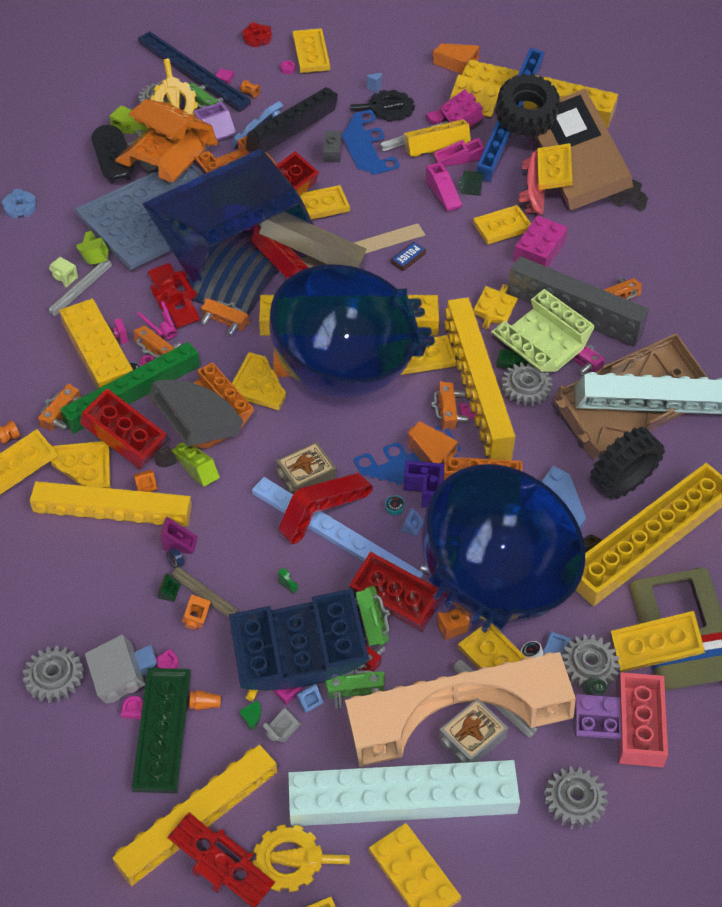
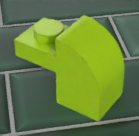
M92 231L85 232L82 243L76 245L84 261L87 264H98L107 261L109 249L102 237L96 239Z

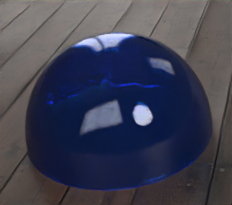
M319 265L299 271L282 283L271 303L269 316L270 336L274 351L281 365L301 386L329 398L355 399L371 395L385 388L404 371L413 356H423L426 347L433 345L435 339L430 336L432 334L431 328H418L415 318L425 314L424 308L420 307L422 305L421 299H409L407 288L397 289L382 277L353 266Z
M483 464L470 466L446 478L438 486L427 506L422 525L421 540L425 564L431 576L428 581L438 588L433 598L438 600L443 594L446 598L444 606L449 608L453 604L461 611L473 616L470 620V623L473 625L479 619L484 620L485 622L481 629L484 633L491 624L502 629L507 623H521L539 618L559 607L578 587L584 573L586 555L585 544L578 522L565 502L550 487L532 475L502 465Z

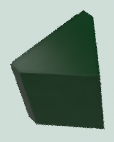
M166 573L158 590L157 598L174 602L181 584Z

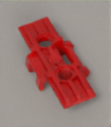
M170 263L147 271L154 284L150 286L152 294L162 311L164 310L161 302H165L177 329L200 320L191 302V299L195 298L197 293L189 284L185 271L175 272ZM181 284L185 289V291L180 292V290L176 289L177 287H180ZM184 305L182 309H176V306Z
M188 812L167 838L197 862L193 867L192 873L196 877H199L201 874L213 885L212 890L217 894L224 884L249 906L257 907L273 887L275 881L250 862L254 854L252 852L248 853L225 834V830L221 828L217 833H214ZM201 839H206L210 847L206 851H200L196 847L197 842ZM217 843H222L238 856L241 861L236 863L216 847ZM236 872H246V877L242 881H237L232 876Z

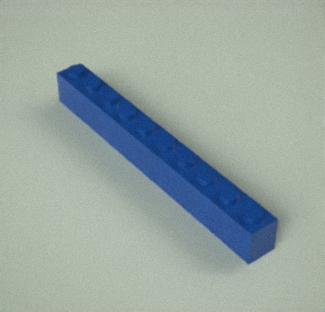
M530 48L518 76L521 74H535V76H538L545 52ZM520 101L516 104L524 108L526 101ZM498 120L476 171V178L488 182L492 181L512 135Z

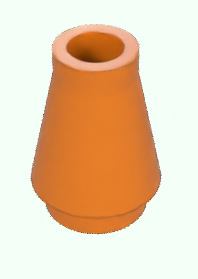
M197 689L196 691H190L189 709L198 711L220 708L221 695Z

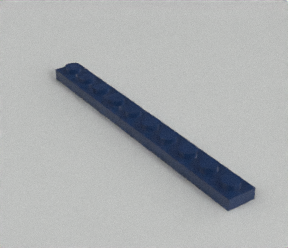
M149 31L138 37L140 44L162 59H170L172 66L200 85H205L207 90L219 98L222 97L223 101L238 111L251 104L248 97Z

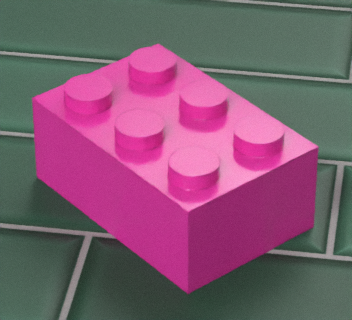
M537 215L515 245L513 261L516 262L519 256L548 267L566 242L568 227Z

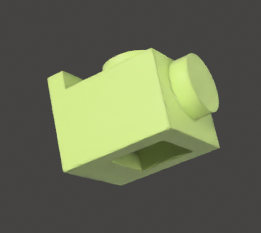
M62 257L52 262L49 267L53 277L63 282L66 288L78 278L76 265Z

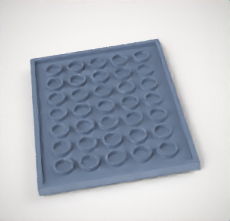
M193 163L174 183L159 178V170L75 208V214L98 238L102 237L106 246L129 270L220 227L217 210L208 184L211 180Z

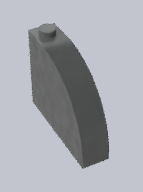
M180 380L153 382L149 396L187 447L239 435L243 420L233 407L215 392L203 386Z

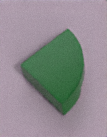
M282 567L278 571L279 584L294 594L299 590L297 582H292L289 578L290 573Z
M258 700L239 711L240 716L250 731L258 725L261 717V707Z

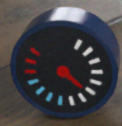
M172 548L166 552L167 560L173 568L176 569L184 565L183 556L177 549Z

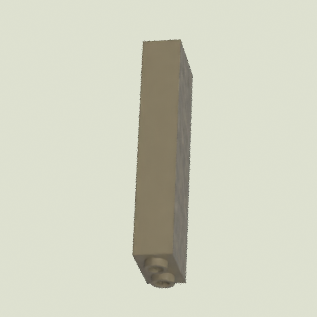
M273 206L270 211L266 210L264 217L261 218L259 227H261L259 234L353 276L356 275L367 250L362 246Z

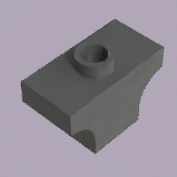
M325 131L324 161L340 162L341 131Z

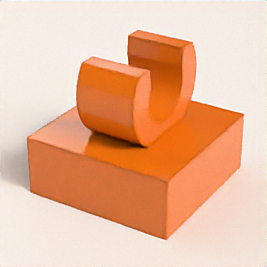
M152 469L133 475L137 491L151 492L158 489Z

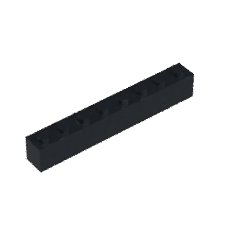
M325 87L248 132L245 149L257 157L333 112L336 107L338 94L332 91V89Z

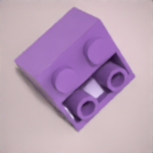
M223 102L193 111V116L212 125L217 141L236 135L230 113Z
M576 694L573 727L576 736L621 739L620 697Z

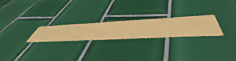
M417 223L354 243L366 248V254L425 236V233ZM310 256L301 258L309 267L308 271L328 265Z

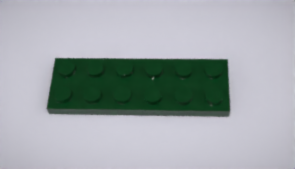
M147 669L132 792L178 793L191 669Z

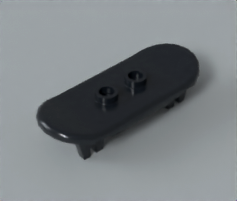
M114 125L99 126L92 133L91 139L103 176L109 178L111 184L114 183V179L126 177L127 180H130V174L134 171V164L129 167L115 162V159L128 148L123 132Z

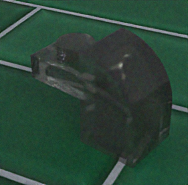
M632 180V188L609 196L619 207L630 201L640 212L646 208L648 201L646 194L641 192L642 184L636 180Z

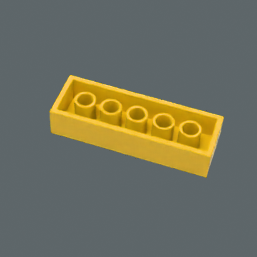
M93 298L59 310L62 325L97 389L133 371Z

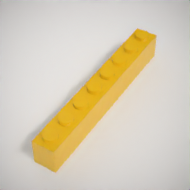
M35 481L30 497L33 512L40 514L51 513L60 516L71 515L96 519H113L116 521H134L136 523H153L156 525L163 524L165 518L169 517L181 526L188 527L192 511L191 496Z
M260 744L255 748H250L240 760L230 763L223 773L212 777L205 787L195 790L188 800L177 804L167 816L157 819L146 832L139 833L128 846L119 848L115 856L112 857L115 867L132 887L180 849L167 837L188 812L209 827L277 773L276 762Z

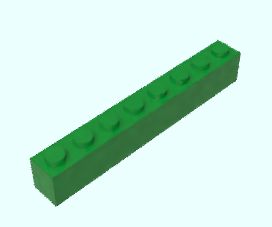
M187 342L60 408L63 422L68 425L67 428L72 434L85 428L80 424L82 412L107 388L130 405L150 394L154 381L177 380L199 368L198 352Z

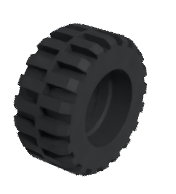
M521 74L520 76L516 75L512 79H508L501 86L496 104L498 121L501 122L504 128H507L508 132L516 133V136L524 135L525 137H530L533 135L536 137L540 133H546L555 123L560 105V96L555 86H551L552 83L549 80H544V77H537L535 74ZM520 101L533 102L539 106V109L526 110L519 107L516 103Z

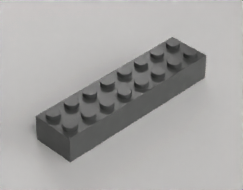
M519 256L510 269L507 294L532 304L531 299L545 289L594 325L593 330L634 347L644 333L649 308Z

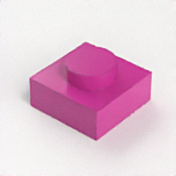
M115 319V327L113 328L115 338H119L121 344L128 343L122 319Z

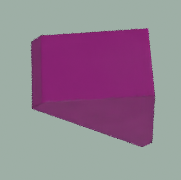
M166 517L160 534L163 550L169 551L175 548L180 553H194L198 536L169 517Z

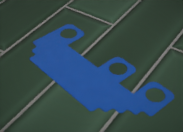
M366 110L352 114L351 123L347 124L348 128H345V132L341 133L358 170L364 169L365 172H371V175L399 168L400 164L395 157L380 160L371 143L385 137L382 129L374 128L365 131L362 125L376 119L373 111ZM364 113H370L372 115V118L369 120H364L362 118V115ZM379 131L381 135L378 138H373L371 132ZM388 160H393L396 165L394 167H387L385 163Z
M439 426V427H436V428H434V429L440 430V429H442V428H441V426ZM445 428L447 436L455 439L449 429ZM398 442L383 448L390 462L378 466L373 456L369 453L354 458V463L363 477L369 475L371 478L378 477L379 480L387 479L389 483L394 481L396 485L404 483L406 460L422 462L415 453L407 455L402 445ZM458 445V447H457V452H458V451H461V448H460L459 445ZM391 447H398L401 452L398 456H391L388 450ZM367 457L371 460V464L368 467H362L359 464V460Z

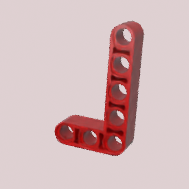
M257 223L251 236V241L290 282L297 285L302 284L309 267L290 247L259 234L261 227Z
M355 473L300 488L293 494L278 530L291 544H296L304 537L315 512L363 499L372 492L373 485L360 473Z

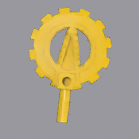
M164 59L167 78L161 81L162 84L160 86H155L153 89L155 93L154 96L151 95V100L163 102V98L166 95L168 102L180 109L179 98L181 93L185 99L183 111L193 115V111L197 109L198 102H195L194 97H196L194 90L191 91L190 85L185 81L182 83L179 79L173 77L170 59Z
M285 824L276 826L277 830L273 832L268 830L261 836L263 840L260 844H256L253 852L256 854V860H253V864L275 881L271 890L281 892V889H289L290 893L298 891V887L303 884L308 886L314 880L312 877L314 873H319L322 864L350 865V855L323 854L321 846H316L314 842L317 838L311 832L307 834L302 831L303 827L294 825L291 828L286 827ZM290 842L299 846L298 849L274 851L282 843ZM271 863L297 868L298 870L288 874L280 873L273 868Z

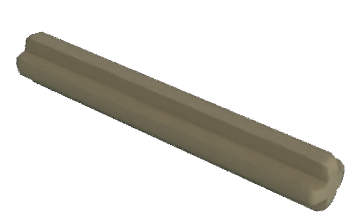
M180 567L173 570V578L199 597L211 601L210 605L229 618V614L237 613L236 607Z

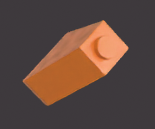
M441 43L433 50V64L462 74L469 60L477 61L479 59L480 46Z
M421 421L415 427L412 426L408 431V445L422 462L444 464L445 457H454L457 453V440Z

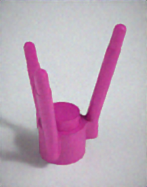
M161 302L164 310L162 312L164 322L161 323L160 329L143 314L137 312V315L154 329L160 337L164 336L166 340H170L177 335L178 332L174 327L165 302Z

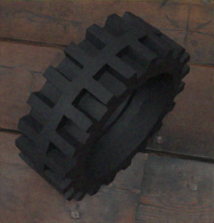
M635 427L630 433L626 431L621 438L617 437L615 442L611 446L608 445L606 447L607 450L599 455V461L594 463L593 466L595 468L591 470V479L611 499H614V497L619 499L621 495L626 496L629 491L636 490L639 484L642 485L645 482L644 480L653 474L652 471L658 468V462L663 460L662 455L665 453V447L647 428L639 427L637 429Z

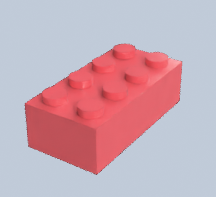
M620 672L617 682V697H620L622 736L621 739H618L619 764L664 767L668 757L664 676Z

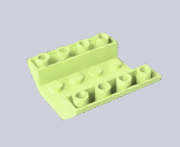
M543 289L531 299L532 310L512 326L504 321L491 332L541 372H557L584 349L594 329V325Z

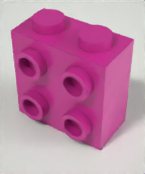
M466 89L439 107L449 122L464 119L469 123V127L485 117L482 113L483 107L479 102L475 103L476 98L472 92L468 93Z

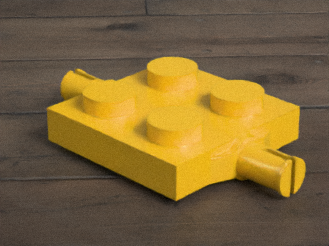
M502 284L499 291L485 286L473 310L475 315L484 319L483 329H489L491 323L501 324L504 321L508 322L518 298L506 294L508 285Z

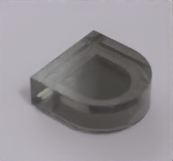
M169 446L157 450L154 454L155 463L159 467L165 468L177 463V459Z

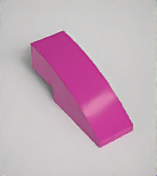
M480 138L466 144L461 140L434 152V156L437 162H441L445 166L460 165L479 160L485 148Z

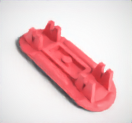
M538 150L531 153V157L523 160V170L528 169L526 182L528 189L519 193V201H531V203L526 204L527 209L525 212L527 214L537 213L539 216H542L544 214L545 189H539Z

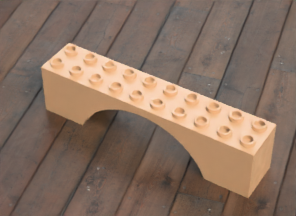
M549 652L540 657H526L521 661L513 663L504 662L499 666L491 668L482 667L473 672L464 671L455 676H442L428 682L419 681L414 685L406 687L397 686L393 690L375 691L370 695L353 696L345 700L359 767L402 758L409 737L425 718L444 707L457 703L473 702L477 698L483 703L493 704L511 711L524 720L530 728L573 719L576 697L561 653Z

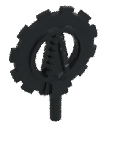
M397 90L379 91L378 94L372 95V99L366 104H350L351 111L372 110L376 117L384 118L388 121L403 120L405 117H410L413 114L411 111L415 110L414 100L411 97L409 98L408 94L397 92Z

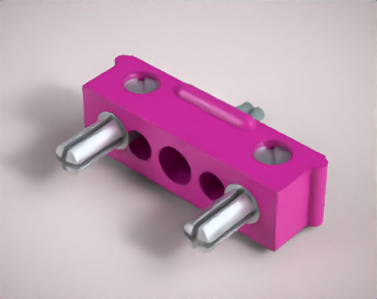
M585 345L584 349L572 358L573 361L582 366L579 370L581 375H584L587 371L596 373L604 366L605 358L595 352L592 345Z

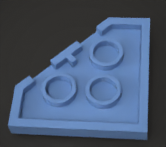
M278 101L263 111V114L258 119L255 118L249 123L242 133L234 136L230 143L233 149L238 147V139L247 136L248 132L281 114L280 111L283 108V104Z
M552 466L526 502L524 510L532 513L536 510L544 509L546 514L551 516L553 523H557L559 528L576 536L586 521L583 508L570 474Z

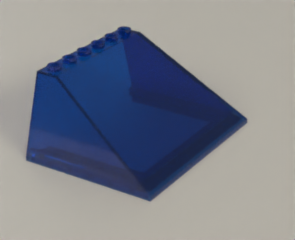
M262 148L143 203L145 210L194 285L202 282L200 274L205 271L204 265L212 246L282 212H287L313 224L303 200Z

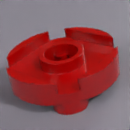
M251 22L242 31L244 43L251 47H260V44L268 45L272 40L271 27Z

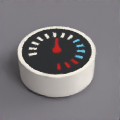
M530 641L523 645L521 653L525 657L535 658L543 655V649L539 642Z

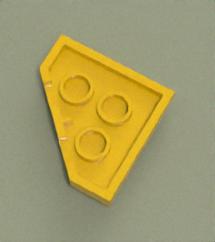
M249 352L232 384L248 402L279 411L286 399L284 388L281 387L279 379L274 370L271 369L267 358Z
M105 442L52 446L58 454L57 457L51 460L54 468L80 486L111 488L110 446Z

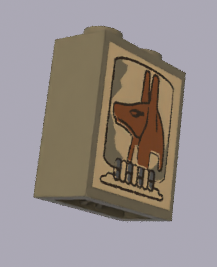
M317 442L276 460V475L285 482L287 491L292 494L300 488L336 479V467Z

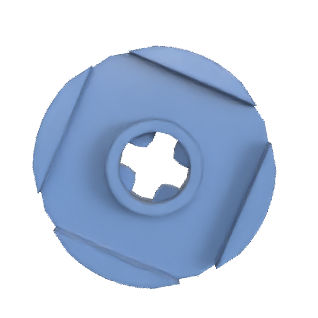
M22 189L13 190V193L8 194L2 200L4 212L11 218H19L18 216L24 215V218L35 212L37 207L35 196L30 192L22 191Z

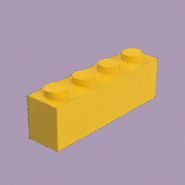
M464 119L404 133L405 149L412 157L420 156L422 153H434L436 150L443 149L461 140L465 144L471 141L469 123Z

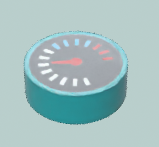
M400 496L389 497L385 502L387 513L394 516L402 514L405 510L404 499Z

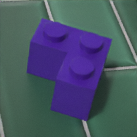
M405 461L403 490L422 491L421 507L441 509L444 464Z

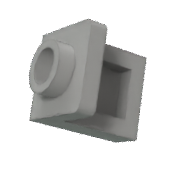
M284 708L270 724L265 722L262 726L267 730L265 734L270 740L285 743L302 723L289 709Z

